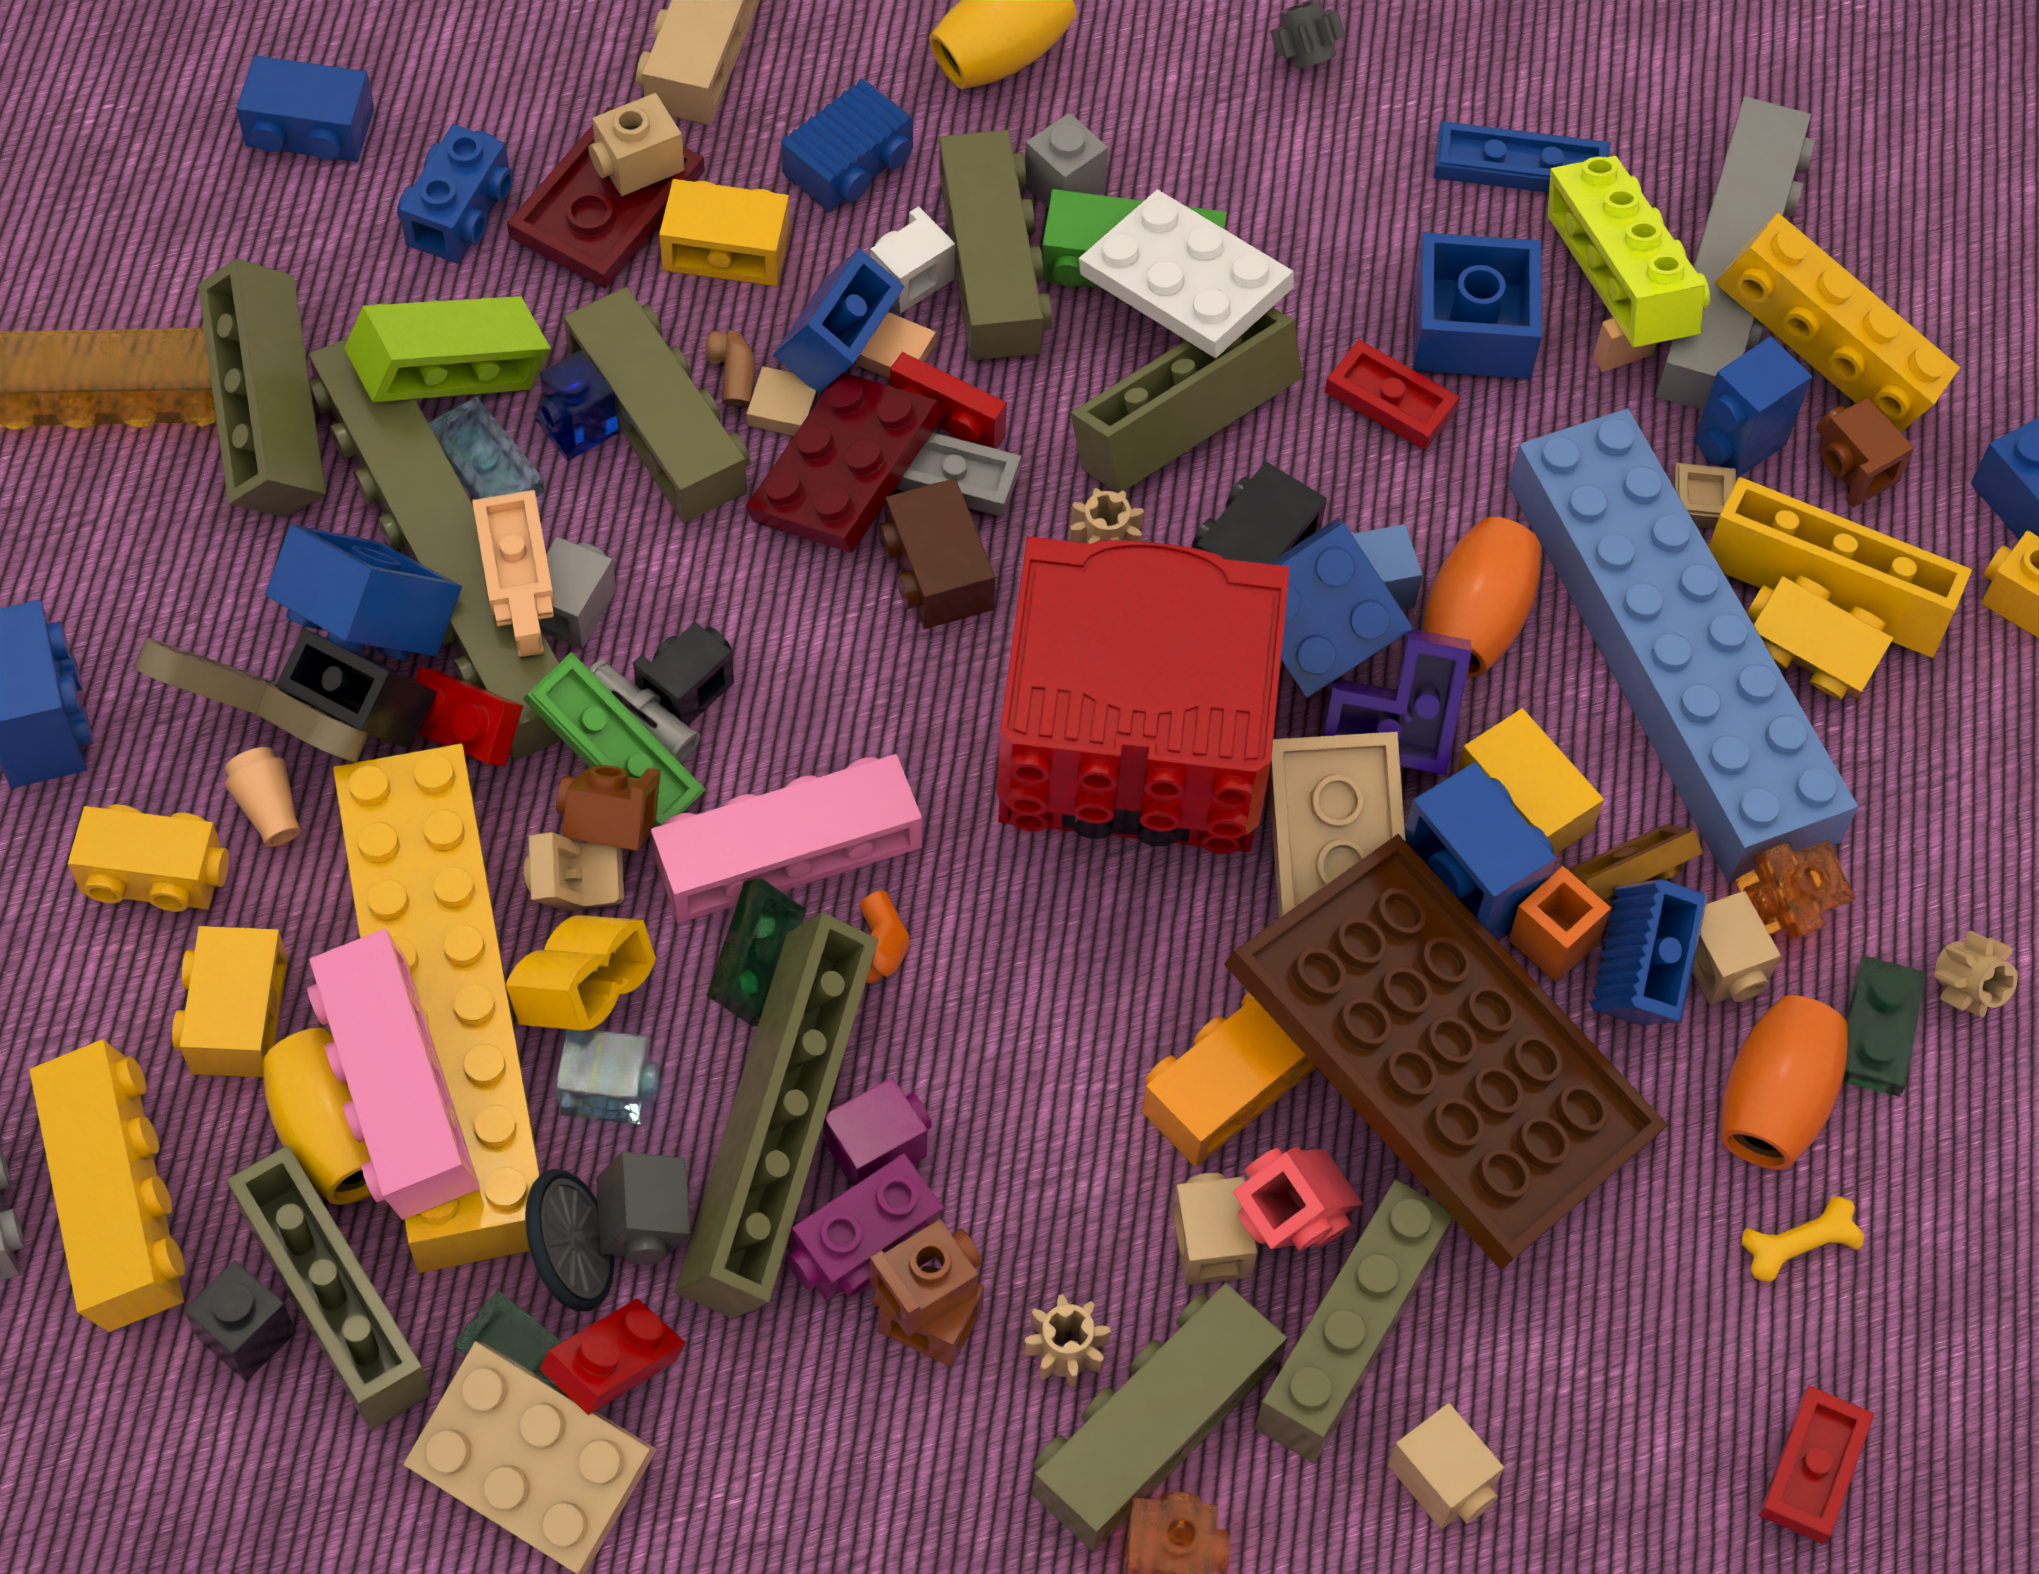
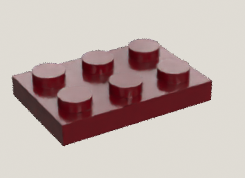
M607 107L606 110H605L603 113H606V112L611 111V110H613V109L610 108V107ZM592 125L507 222L509 238L606 289L662 223L673 179L695 182L705 172L703 156L683 146L685 171L621 196L610 177L601 178L592 163L588 149L590 144L595 143Z
M842 373L829 384L746 505L752 521L852 553L884 506L885 497L892 494L944 416L938 401Z

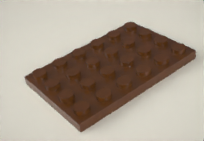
M1399 834L1237 948L1224 963L1226 968L1501 1271L1668 1126L1664 1119Z

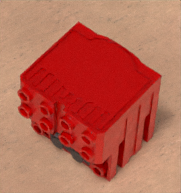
M1027 536L1000 727L997 796L999 797L998 822L1012 824L1014 827L1024 831L1034 832L1046 828L1075 831L1077 834L1090 839L1118 836L1139 839L1151 846L1161 847L1173 843L1203 846L1206 850L1217 854H1230L1236 851L1251 852L1255 828L1260 823L1271 765L1290 567L1229 560L1212 552L1163 543L1103 540L1090 544Z

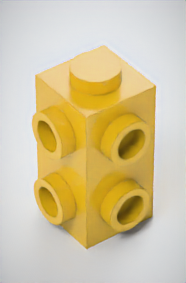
M1798 575L1795 582L1782 576L1775 590L1763 585L1747 611V615L1754 622V627L1776 665L1787 669L1789 664L1793 662L1811 672L1813 675L1809 683L1836 699L1842 700L1846 693L1858 698L1893 640V637L1882 632L1887 624L1879 617L1860 607L1853 606L1850 613L1828 602L1827 600L1831 592L1804 576Z
M120 804L110 805L106 809L84 806L68 860V866L80 893L86 894L88 897L99 902L119 903L123 899L150 902L160 909L173 912L184 911L187 907L209 910L214 887H223L229 868V852L227 848H222L213 822H207L194 814L174 813L168 817L144 814L133 807Z

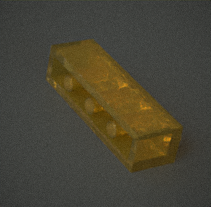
M204 328L0 332V427L25 429L30 426L66 425L73 428H85L91 425L128 424L135 427H146L157 423H190L205 426L217 422Z

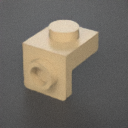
M554 832L528 835L529 856L526 857L524 862V878L531 892V900L564 912L619 905L624 901L622 848L591 842L579 843Z

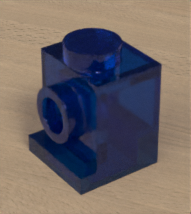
M582 351L540 372L543 399L538 401L540 411L534 413L535 420L567 461L619 433L614 391Z

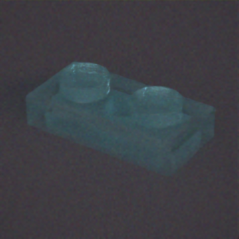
M477 396L428 423L457 477L475 499L535 490L537 497L545 492L543 478Z

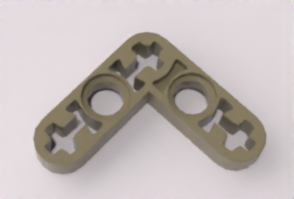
M145 638L133 667L135 670L163 683L254 713L304 742L349 761H358L369 733L361 731L277 687V682L152 638Z

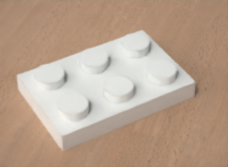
M1158 189L1079 257L1080 275L1215 359L1294 288L1293 270Z

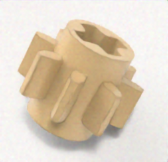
M1098 488L1093 489V495L1088 499L1086 505L1074 502L1072 505L1071 522L1073 525L1070 526L1069 541L1090 544L1103 540L1141 541L1142 532L1139 529L1143 525L1144 510L1143 508L1131 509L1126 499V492L1123 490L1117 493L1113 491H1100Z
M1968 931L1965 942L1955 941L1949 945L1947 944L1937 959L1934 977L1938 979L1939 983L1947 987L1942 992L1940 1000L1961 1011L1966 1010L1979 1017H1985L1987 1007L1996 1008L2005 1004L2011 998L2017 986L2018 971L2010 962L2006 961L2013 949L2004 943L1992 938H1986L1973 931Z
M1062 1294L1058 1295L1057 1306L1049 1311L1048 1314L1038 1309H1034L1031 1312L1030 1324L1040 1334L1030 1335L1025 1338L1024 1354L1030 1356L1040 1355L1042 1361L1039 1374L1040 1379L1045 1380L1053 1373L1057 1376L1066 1377L1070 1387H1075L1078 1374L1086 1367L1092 1371L1101 1372L1104 1357L1094 1347H1102L1108 1344L1111 1331L1110 1327L1103 1325L1094 1327L1092 1318L1095 1304L1092 1301L1081 1308L1077 1305L1068 1304L1067 1299ZM1071 1334L1079 1338V1343L1070 1340L1063 1347L1055 1344V1337L1062 1341L1068 1339Z

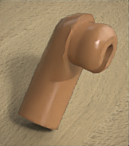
M729 329L728 334L719 331L709 333L706 341V359L712 364L725 363L722 403L733 407H749L753 394L755 357L752 350L738 331Z

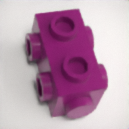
M903 1153L793 1226L787 1248L790 1250V1253L786 1255L787 1262L798 1281L808 1290L815 1286L826 1302L843 1290L848 1297H852L871 1285L870 1257L881 1250L883 1253H886L938 1221L944 1207L905 1153Z

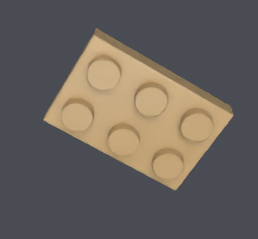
M1398 732L1273 739L1268 778L1278 915L1281 918L1395 835L1399 834L1405 842L1406 838Z
M475 1341L403 1465L574 1573L586 1574L657 1449L596 1411L587 1415L559 1388L486 1343Z

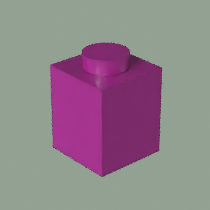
M891 1077L827 1112L823 1123L824 1143L852 1187H854L903 1153H905L912 1164L927 1157V1130L932 1127V1124L920 1099L914 1093L905 1096L894 1078Z

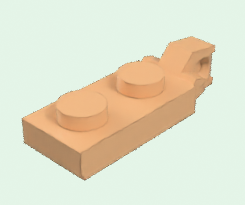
M535 490L472 500L492 615L496 617L497 627L513 624L519 658L544 654L539 620L554 617L552 605L555 604Z

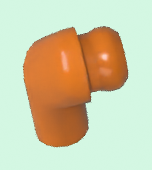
M884 890L869 894L859 903V908L871 930L870 935L879 939L866 980L868 984L878 982L882 976L890 977L894 974L908 952L910 945L909 934L888 892Z

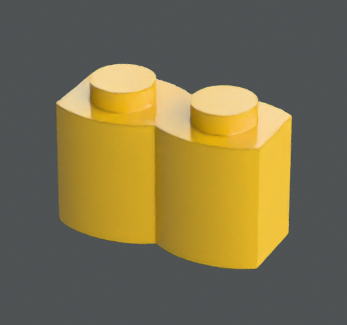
M575 915L564 920L553 931L544 950L533 951L518 962L509 975L505 986L519 1025L586 1031L598 1026L607 1018L620 994H627L635 990L645 981L655 964L656 956L644 920Z

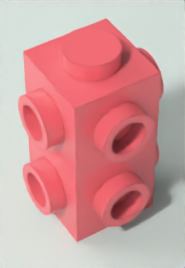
M1299 1146L1285 1153H1282L1279 1148H1274L1257 1158L1244 1170L1250 1179L1232 1191L1242 1206L1238 1210V1215L1243 1226L1258 1243L1264 1244L1266 1242L1270 1249L1296 1246L1298 1251H1302L1313 1244H1316L1318 1248H1322L1342 1236L1352 1227L1347 1217L1364 1205L1326 1149L1301 1150Z

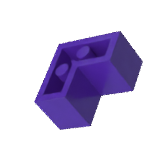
M1414 629L1407 632L1396 690L1344 679H1335L1332 685L1323 736L1398 732L1401 767L1446 775L1472 653L1471 640Z

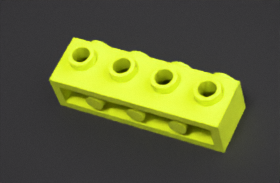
M1592 157L1584 162L1550 168L1548 218L1631 346L1634 348L1701 334L1703 309L1707 308L1710 302L1707 280L1702 273H1697L1686 257L1682 243L1679 240L1673 239L1664 226L1660 211L1656 207H1651L1642 194L1638 179L1635 176L1629 175L1618 157Z

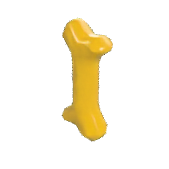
M1835 1195L1830 1198L1821 1216L1778 1235L1762 1234L1752 1228H1746L1742 1233L1741 1245L1753 1257L1750 1268L1752 1276L1762 1282L1770 1283L1775 1280L1782 1264L1787 1260L1827 1243L1844 1244L1854 1250H1859L1863 1246L1865 1234L1852 1220L1855 1210L1853 1202L1845 1197Z

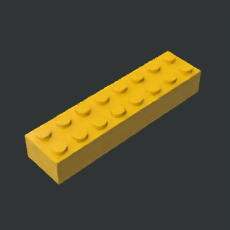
M461 743L334 766V777L360 938L386 928L406 957L480 1189L405 1219L408 1244L417 1272L423 1273L528 1252L530 1249L526 1233V1203L532 1184L540 1176V1169L509 995L505 986L504 967L463 745Z

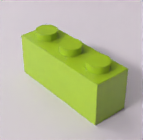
M522 296L365 305L360 310L344 350L372 402L531 390L551 347Z

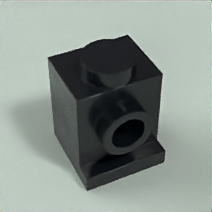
M696 622L679 637L674 635L666 639L657 649L652 661L641 655L633 662L636 686L641 690L650 688L661 698L660 705L687 726L734 684L732 648L716 629L709 626L703 629Z

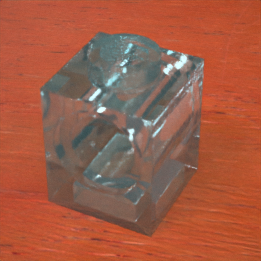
M567 1029L556 1084L561 1116L640 1125L644 1101H656L660 1079V1062L650 1061L647 1036Z

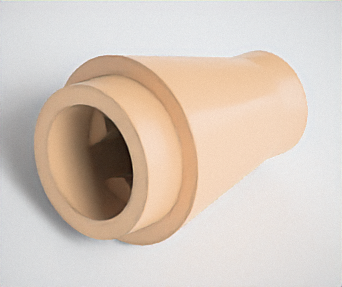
M258 747L235 756L225 765V772L228 778L224 785L260 833L265 846H280L295 839L301 833V828L296 819L285 760L276 757L272 748Z

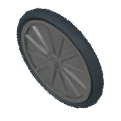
M551 1169L542 1173L535 1180L527 1197L525 1220L529 1249L535 1267L551 1294L562 1305L574 1311L588 1312L600 1306L609 1294L614 1275V1255L600 1254L598 1202L589 1187L578 1176L566 1170Z

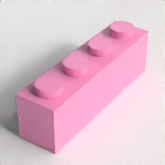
M894 754L881 759L875 757L862 758L850 764L845 770L822 777L803 776L793 780L785 788L763 795H741L731 799L723 807L697 815L693 813L675 815L666 820L661 826L651 828L654 859L677 923H682L922 848V816L898 756Z
M385 928L310 958V964L317 984L307 987L309 999L322 1025L329 1023L334 1042L325 1045L327 1058L337 1080L340 1083L347 1081L352 1101L343 1104L344 1113L355 1139L358 1142L364 1140L366 1142L371 1160L362 1164V1171L374 1200L377 1203L386 1200L399 1217L404 1220L480 1189L406 957L390 933Z

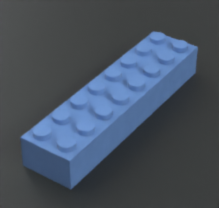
M1626 408L1520 443L1508 485L1728 883L1841 843L1859 806L1629 409Z

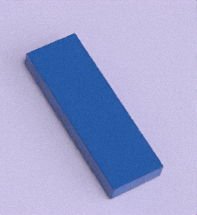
M1440 121L1433 178L1549 193L1550 168L1584 162L1592 157H1610L1611 142Z

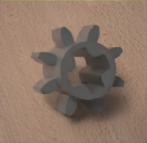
M1311 0L1291 6L1279 13L1282 27L1270 31L1278 57L1284 56V58L1292 56L1295 67L1303 68L1324 62L1336 56L1333 45L1335 43L1334 40L1345 37L1338 10L1333 12L1331 9L1323 11L1320 0Z

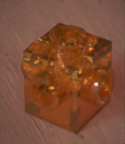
M1829 840L1796 852L1793 851L1790 842L1770 848L1753 857L1757 868L1735 880L1739 891H1746L1769 935L1771 936L1786 930L1790 941L1827 926L1823 918L1824 915L1855 900Z
M1184 1492L1165 1493L1160 1496V1500L1132 1498L1128 1521L1125 1574L1227 1573L1230 1530L1217 1529L1218 1505L1202 1504V1499L1199 1496Z

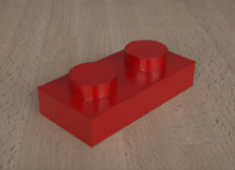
M1360 339L1357 340L1329 375L1325 386L1326 394L1424 450L1429 447L1457 411L1460 396Z
M901 352L890 368L891 387L936 399L944 414L937 427L949 432L953 438L995 449L999 447L1005 438L1007 402Z
M419 666L415 680L437 691V694L418 734L445 746L462 743L464 754L487 764L506 766L523 705L440 670Z
M637 1298L551 1348L539 1369L587 1415H590L675 1363L686 1342Z
M1809 1385L1800 1400L1758 1516L1825 1545L1833 1532L1875 1413Z

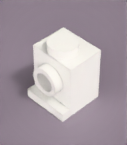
M919 206L909 212V225L899 231L888 232L870 249V257L905 286L892 305L899 314L955 279V243Z

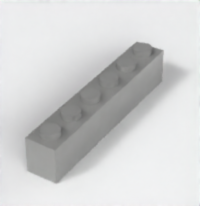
M1744 96L1693 266L1697 273H1702L1705 276L1710 292L1709 305L1703 309L1701 334L1671 341L1655 397L1704 410L1717 372L1743 355L1746 348L1752 349L1758 345L1764 325L1718 287L1715 282L1741 248L1777 212L1782 216L1783 214L1794 216L1803 187L1802 182L1793 180L1795 171L1806 173L1815 144L1814 139L1805 137L1811 117L1810 113Z

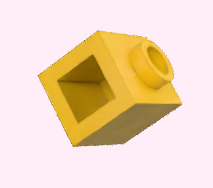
M2027 530L2013 550L2002 545L1989 563L1983 576L1992 582L1981 604L2039 638V537Z

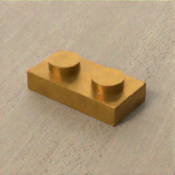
M1664 824L1567 870L1611 906L1610 902L1617 898L1613 889L1619 885L1670 879L1683 871L1682 863L1703 854L1695 830Z

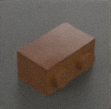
M956 478L885 497V522L878 524L880 543L887 559L896 557L901 569V573L897 574V583L903 604L906 609L916 608L923 628L928 629L994 610L996 577Z

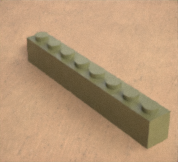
M348 338L309 353L314 378L309 380L312 402L320 415L326 412L331 414L335 424L329 426L330 432L343 460L353 456L359 469L353 471L364 501L367 505L377 502L384 514L378 517V523L388 546L395 550L402 548L406 556L462 586L441 643L442 646L452 643L459 658L453 660L458 678L523 705L510 749V754L514 761L562 741L523 700L559 662L541 629L544 654L519 658L513 624L497 627L496 617L492 615L473 504L415 399L372 402L344 350Z

